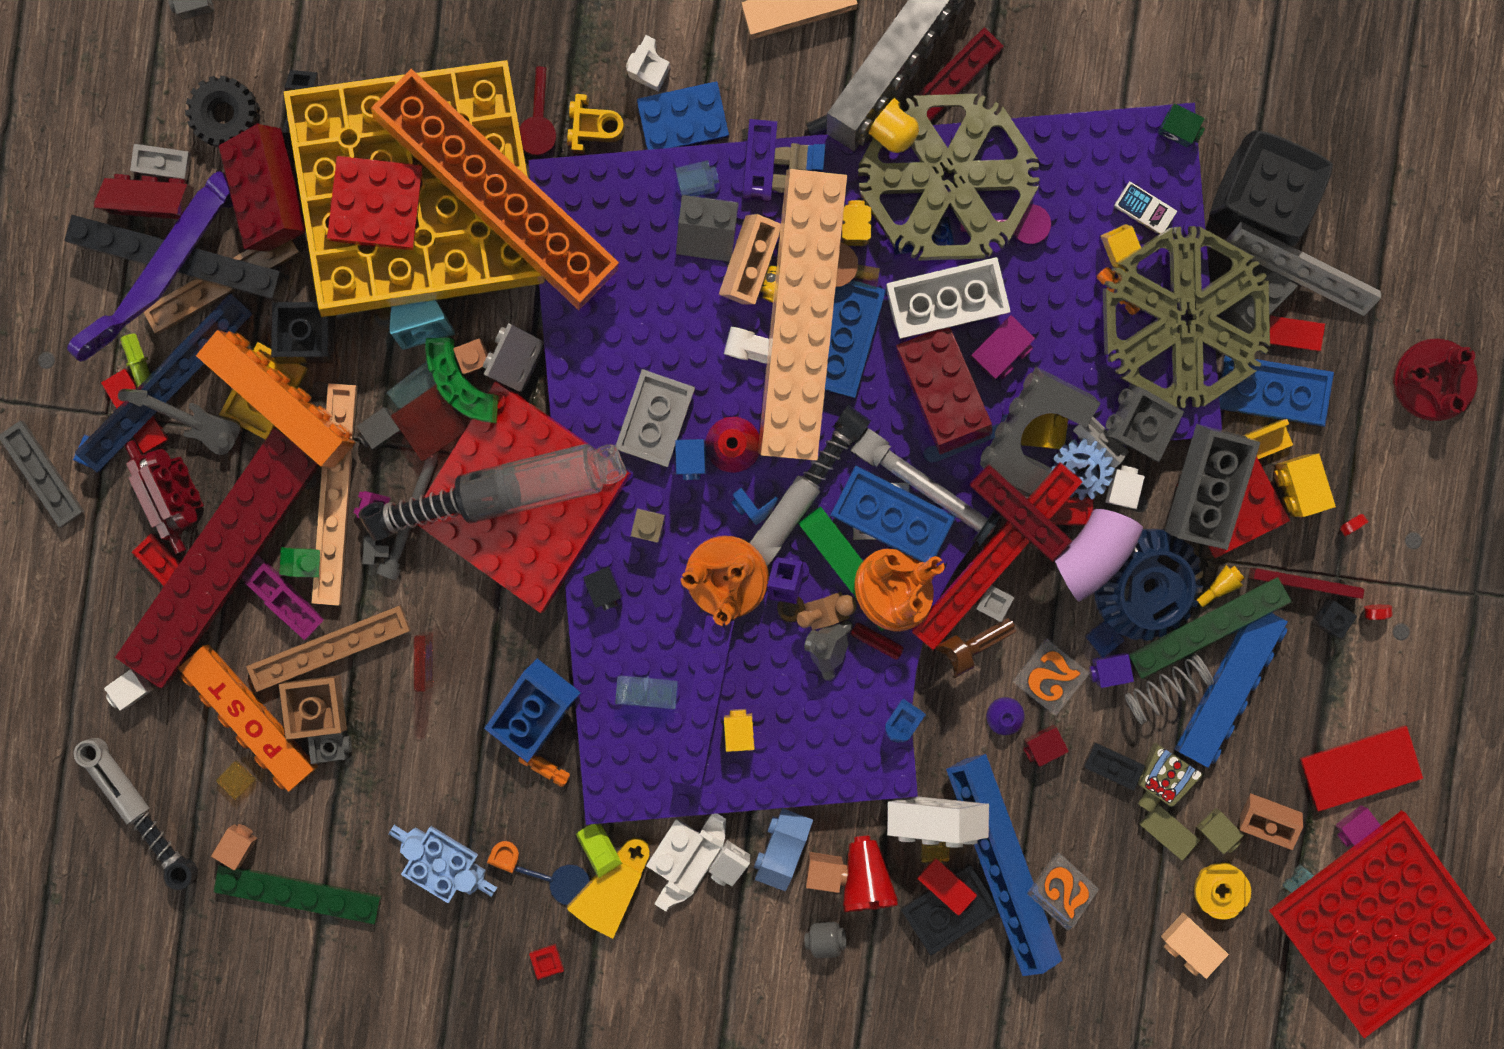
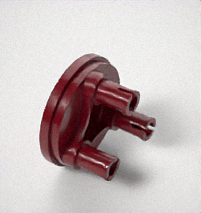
M1439 338L1423 340L1409 347L1399 358L1393 376L1394 390L1400 404L1413 416L1426 421L1451 419L1465 411L1475 396L1478 384L1477 369L1474 364V350L1469 351L1470 347H1461L1452 341Z

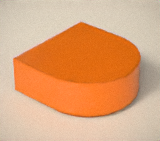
M499 842L493 847L487 864L513 874L519 860V851L511 842Z

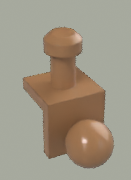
M838 592L804 604L806 611L798 613L797 622L802 628L811 626L812 630L834 625L850 618L849 615H852L857 608L856 600L850 595H842V592Z

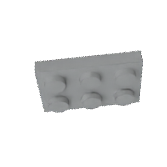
M642 369L615 449L668 467L675 449V440H678L695 387Z

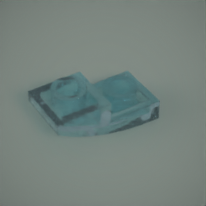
M618 676L615 704L675 709L678 681Z

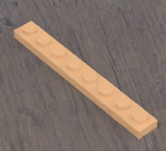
M328 383L326 410L332 415L330 420L337 425L342 424L353 434L350 438L354 441L358 386ZM353 447L335 468L322 467L316 549L320 550L319 577H314L312 603L341 605Z

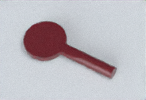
M541 66L535 69L533 117L526 119L519 127L523 150L535 156L548 153L554 147L557 138L553 124L544 118L547 68Z

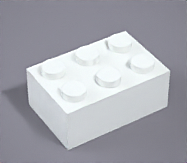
M913 797L888 802L887 835L898 836V841L914 842L915 839H922V844L936 845L941 841L946 842V847L954 848L963 847V844H977L978 839L989 837V804L927 797Z

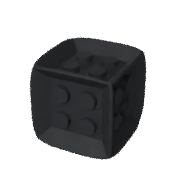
M1254 130L1243 138L1241 145L1232 157L1214 197L1209 215L1233 230L1240 222H1243L1290 246H1294L1300 241V238L1311 223L1328 185L1333 163L1320 154L1290 140L1268 132Z

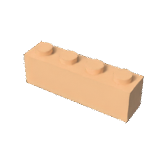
M746 0L742 2V11L750 39L753 40L857 10L858 3L857 0Z

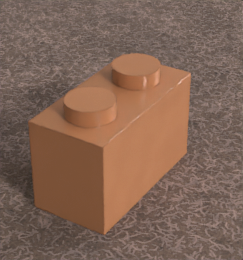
M1251 793L1240 814V831L1293 850L1303 829L1302 812Z
M809 852L805 877L806 888L839 893L840 885L846 886L848 874L847 865L843 864L842 857Z

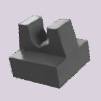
M364 536L362 564L374 565V557H388L389 546L375 545L376 541L371 540L369 536Z

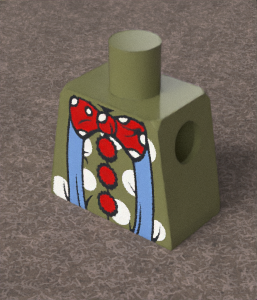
M1154 742L1145 760V768L1137 783L1147 790L1138 804L1150 813L1153 812L1160 800L1172 807L1203 774Z

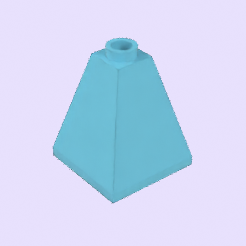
M437 300L391 307L390 333L402 350L425 344L426 338H446L455 335L452 325Z

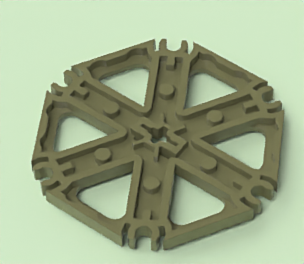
M978 94L913 96L912 100L907 98L905 104L909 110L904 113L914 117L919 125L918 136L911 145V148L920 162H881L878 158V153L883 145L874 138L860 161L858 176H867L869 181L859 183V190H861L859 195L865 201V204L871 207L872 215L893 247L901 238L898 251L902 252L906 245H912L914 250L911 257L916 258L920 249H923L919 261L985 259V254L988 256L992 255L993 251L989 247L991 242H996L1002 249L1005 246L1004 237L1009 244L1039 188L1036 185L1039 184L1040 178H1033L1028 175L1030 171H1038L1039 163H1037L1038 158L1004 107L1002 106L998 115L995 114L997 113L999 103L995 102L991 109L983 107L985 96L979 98L977 105H974V101L977 99ZM958 106L966 112V116L948 148L927 117V111L932 107ZM993 127L1003 128L1018 151V155L1011 160L974 161ZM943 169L949 174L954 172V184L949 180H942L944 177ZM1018 190L1020 198L1009 218L1004 222H998L994 219L976 191ZM923 193L908 221L903 225H897L892 221L879 200L881 194ZM949 206L971 238V241L966 245L939 246L932 241V236Z
M1195 226L1188 227V235L1185 238L1181 234V227L1169 228L1117 262L1116 264L1121 265L1125 271L1121 268H1112L1111 271L1119 276V280L1115 284L1111 281L1105 282L1108 288L1114 289V293L1103 288L1105 355H1108L1111 351L1116 350V353L1110 354L1107 358L1108 362H1113L1117 358L1120 359L1121 366L1114 371L1115 374L1125 373L1119 378L1133 386L1149 391L1175 407L1178 405L1179 408L1186 407L1185 401L1188 397L1192 399V407L1205 406L1255 373L1257 370L1248 366V364L1251 366H1261V363L1255 360L1254 354L1257 351L1265 354L1268 352L1266 347L1259 346V342H1262L1265 346H1270L1269 280H1264L1266 278L1265 273H1261L1256 277L1252 273L1253 268L1259 265V262L1251 261L1247 263L1254 256L1202 227ZM1208 246L1228 257L1232 262V268L1229 272L1201 289V248ZM1160 248L1167 249L1170 254L1171 291L1139 275L1136 271L1137 264ZM1247 295L1252 296L1254 299L1255 327L1249 334L1216 317ZM1120 301H1126L1158 318L1126 340H1120L1116 335V305ZM1186 310L1188 314L1193 315V319L1188 321V325H1186L1185 321H1181V315H1184ZM1203 343L1231 358L1234 362V369L1210 386L1204 385ZM1172 346V385L1168 388H1162L1143 378L1139 373V367Z

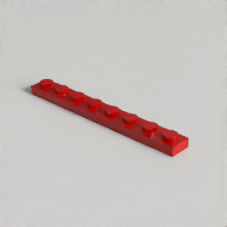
M1060 462L1029 496L1028 500L1050 519L1083 481ZM1007 521L931 607L927 617L912 629V633L934 650L1030 541Z

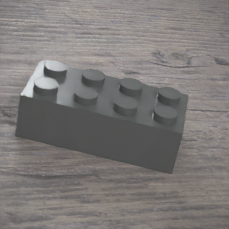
M1196 424L1165 531L1179 539L1228 550L1260 442L1243 435Z

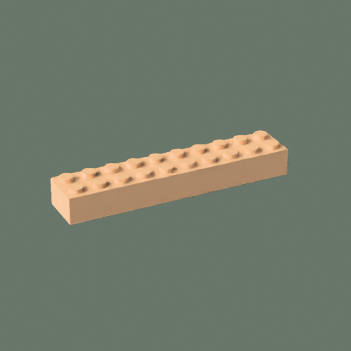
M796 169L786 170L758 453L763 456L806 460L818 459L847 175Z

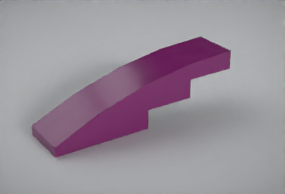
M260 555L256 557L242 579L246 581L245 584L265 601L264 604L305 640L324 619Z

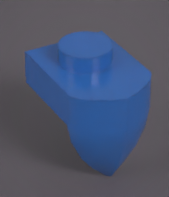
M740 488L732 494L735 500L731 503L741 516L747 513L753 523L758 525L770 514L778 498L775 497L758 510L744 490Z
M902 699L885 724L886 735L893 742L903 743L908 741L926 714L905 699Z

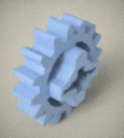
M1083 438L1078 445L1074 439L1069 443V447L1064 444L1060 449L1061 453H1057L1054 457L1057 463L1052 466V470L1061 462L1083 481L1070 497L1078 493L1080 500H1083L1086 494L1091 499H1094L1097 492L1100 494L1104 493L1106 490L1105 485L1109 486L1113 480L1110 475L1113 474L1115 468L1108 466L1113 458H1105L1104 454L1107 449L1102 448L1098 450L1097 441H1094L1090 446L1087 445V439ZM1097 464L1100 467V472L1097 470ZM1087 465H1090V466L1087 468V470L1081 471L1080 473L1077 474V472H1078L1079 469H1081V468H1083V467L1085 468Z

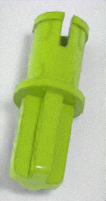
M128 334L121 337L120 341L128 360L126 366H130L138 388L151 375L146 363L148 357L144 358L137 335Z

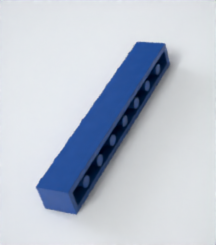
M982 754L966 758L947 768L946 771L958 801L989 804V837L978 839V843L974 844L1022 976L1043 974L1062 961L1060 952L987 755Z

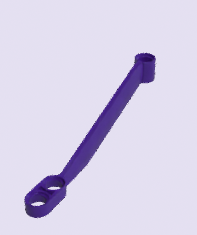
M219 171L210 176L205 187L197 192L112 316H102L72 338L67 350L78 361H85L112 342L123 327L159 301L220 209L233 206L227 178L223 172Z

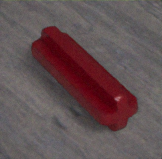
M856 623L851 631V635L854 638L895 660L900 658L904 650L903 646L861 623Z

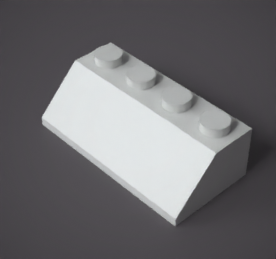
M997 257L887 283L885 288L899 339L1010 313Z

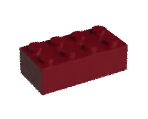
M256 124L219 145L244 249L269 252L305 233V221L281 128Z
M950 327L928 332L896 345L899 360L940 455L992 434L991 420Z

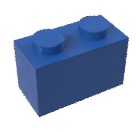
M675 440L676 474L683 475V480H701V474H707L705 440Z

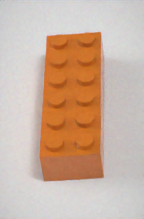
M217 330L196 356L318 465L335 468L356 444L350 438L353 434L342 424L337 425L330 420L332 415L321 406L316 407L309 402L311 396L303 389H296L289 384L291 379L278 369L276 371L268 365L271 361L265 355L248 348L250 342L239 333L235 335L231 331L226 333Z

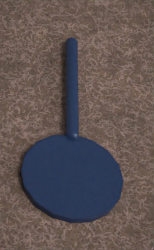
M571 864L559 867L554 871L552 877L516 866L514 870L549 881L551 894L558 902L564 905H568L590 882L589 876L583 868Z

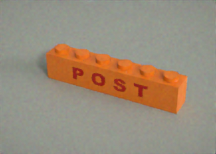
M210 645L202 646L178 668L182 672V680L188 686H194L200 692L199 698L207 707H213L219 715L217 717L226 728L231 727L235 731L237 741L244 748L247 749L249 747L256 755L254 757L255 761L263 769L268 768L274 775L273 781L282 790L286 788L288 792L291 791L319 767L316 763L311 764L310 756L294 739L286 740L284 727Z

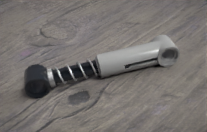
M849 404L833 425L835 430L832 433V438L830 441H826L827 445L823 451H819L818 459L811 462L812 466L808 472H804V476L800 477L798 475L779 504L751 540L750 544L762 555L767 567L821 492L818 490L820 488L818 485L822 480H826L825 475L829 470H833L832 465L837 459H840L842 451L848 449V445H851L850 443H856L871 422L870 419Z
M90 738L80 742L74 749L76 763L85 767L127 825L134 824V830H138L141 833L142 840H146L150 846L149 850H153L158 856L157 860L162 862L161 866L164 869L166 884L174 890H182L192 884L198 876L196 864L192 860L180 855L178 851L175 852L173 850L171 841L168 842L163 836L164 831L160 832L156 826V821H152L148 816L150 807L110 755L106 742L100 738ZM88 746H92L96 750L95 759L88 757L86 753ZM177 868H182L186 872V880H180L177 877Z

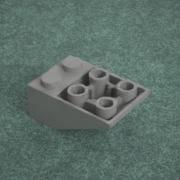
M508 323L507 327H501L497 334L495 342L498 343L494 354L489 352L483 363V368L486 369L484 375L523 393L545 349L544 341Z

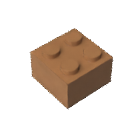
M340 675L289 681L279 684L286 740L336 734L347 730Z

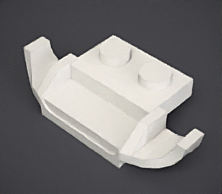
M711 814L700 832H697L676 818L646 865L668 880L655 905L667 911L694 893L723 848L726 819L719 814Z

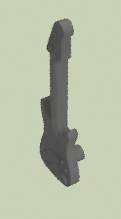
M121 389L118 392V399L120 401H129L140 407L144 405L192 427V429L184 431V436L202 441L215 454L224 455L228 453L239 435L241 427L237 420L210 415L194 403L189 404V409L194 413L193 416L147 395V390Z

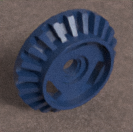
M1143 529L1138 543L1127 561L1106 584L1094 592L1096 605L1103 620L1119 634L1134 640L1144 639L1149 641L1153 640L1154 637L1161 638L1167 635V632L1180 628L1179 624L1183 620L1187 621L1190 618L1189 612L1192 607H1197L1199 602L1197 596L1198 593H1202L1203 588L1200 584V578L1203 577V571L1199 568L1200 560L1193 552L1194 549L1183 539L1167 533L1165 530ZM1160 555H1166L1177 562L1178 568L1175 572L1157 562ZM1130 576L1128 600L1125 601L1124 591ZM1154 578L1156 583L1154 589L1150 592H1145V582L1148 579ZM1174 602L1166 612L1153 618V614Z

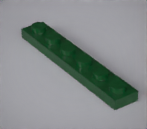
M1277 577L1130 653L1129 656L1141 679H1145L1292 602Z
M224 864L218 866L213 891L214 893L370 924H376L382 897L381 895L240 867L234 871Z

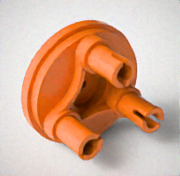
M717 536L704 541L694 550L680 580L681 584L689 590L696 604L704 611L712 614L716 624L723 626L724 623L728 625L731 620L750 613L760 604L767 592L769 574L762 555L750 543L734 536Z
M882 549L872 553L860 564L855 576V593L861 609L872 622L886 630L900 632L914 628L927 617L931 609L934 596L932 580L934 576L944 571V563L939 566L936 565L942 559L934 556L926 562H920L897 549Z

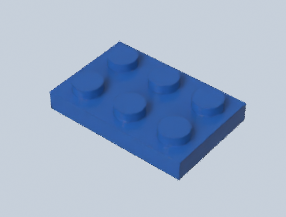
M717 81L637 99L648 150L685 147L729 137Z

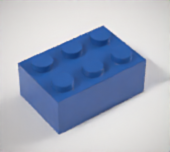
M536 659L519 677L484 729L528 763L542 748L581 692L539 659Z

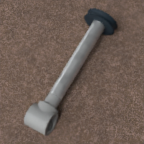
M866 428L851 449L855 455L872 466L875 465L877 467L881 464L976 530L978 533L972 542L977 541L980 546L986 537L991 535L1001 514L997 515L994 509L988 518L891 452L889 450L891 446L888 441L869 428Z

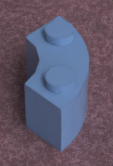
M784 808L781 809L778 818L772 817L767 832L771 833L764 854L758 853L753 867L758 869L755 877L756 881L783 891L787 890L806 843L813 819Z

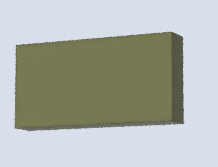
M1159 804L1152 813L1149 812L1139 823L1182 861L1200 841Z

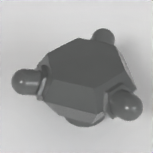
M846 620L838 625L823 627L819 631L812 630L806 638L805 651L810 652L812 661L827 681L834 679V669L842 663L849 645L847 634L853 628L850 621Z

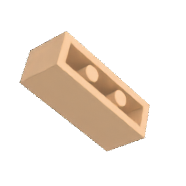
M758 214L745 216L719 295L741 304L756 303L780 233V223Z

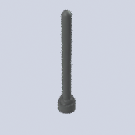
M431 453L426 458L412 495L415 500H419L420 495H424L438 461L436 454ZM407 526L405 530L399 529L388 559H384V562L379 564L377 574L397 581L401 572L398 561L411 527Z

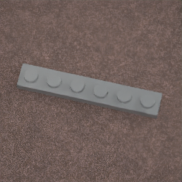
M1240 222L1225 240L1254 256L1250 260L1258 261L1260 265L1363 316L1381 299L1380 290L1243 222Z

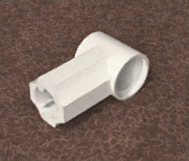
M731 327L724 354L742 360L751 359L767 364L769 339L756 336L755 333L748 330Z

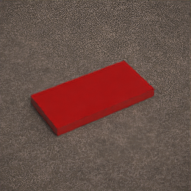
M1405 725L1300 758L1311 797L1318 812L1423 779L1412 740Z

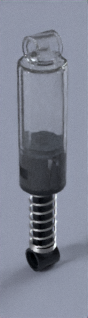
M582 444L458 475L455 480V488L451 487L450 492L446 493L444 490H441L439 495L431 492L427 498L424 495H420L419 500L411 497L409 502L405 503L403 500H400L398 505H395L393 502L386 503L385 505L382 502H374L362 508L358 516L369 538L376 541L388 537L393 532H398L399 529L405 530L407 526L415 528L417 524L425 525L427 521L435 523L438 518L440 520H446L448 516L455 518L458 513L462 515L466 522L472 524L601 492L603 484H612L621 480L626 475L627 469L615 445H604L595 450L590 444Z

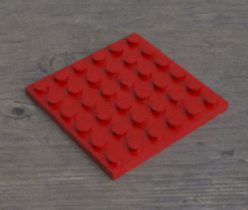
M495 381L488 394L498 395L497 422L489 423L476 419L470 421L427 491L425 498L429 497L431 492L435 495H439L441 490H444L446 493L450 492L451 487L455 488V480L458 475L468 474L471 477L472 474H483L499 469L505 471L506 468L510 467L515 472L520 484L522 496L520 507H513L512 510L492 514L488 518L487 516L480 517L478 522L472 524L466 522L462 515L458 513L455 518L448 516L446 520L438 518L435 523L427 521L425 525H417L535 610L544 613L631 476V473L505 385Z
M1402 810L1269 910L1363 1038H1366L1496 940L1493 933L1414 823Z

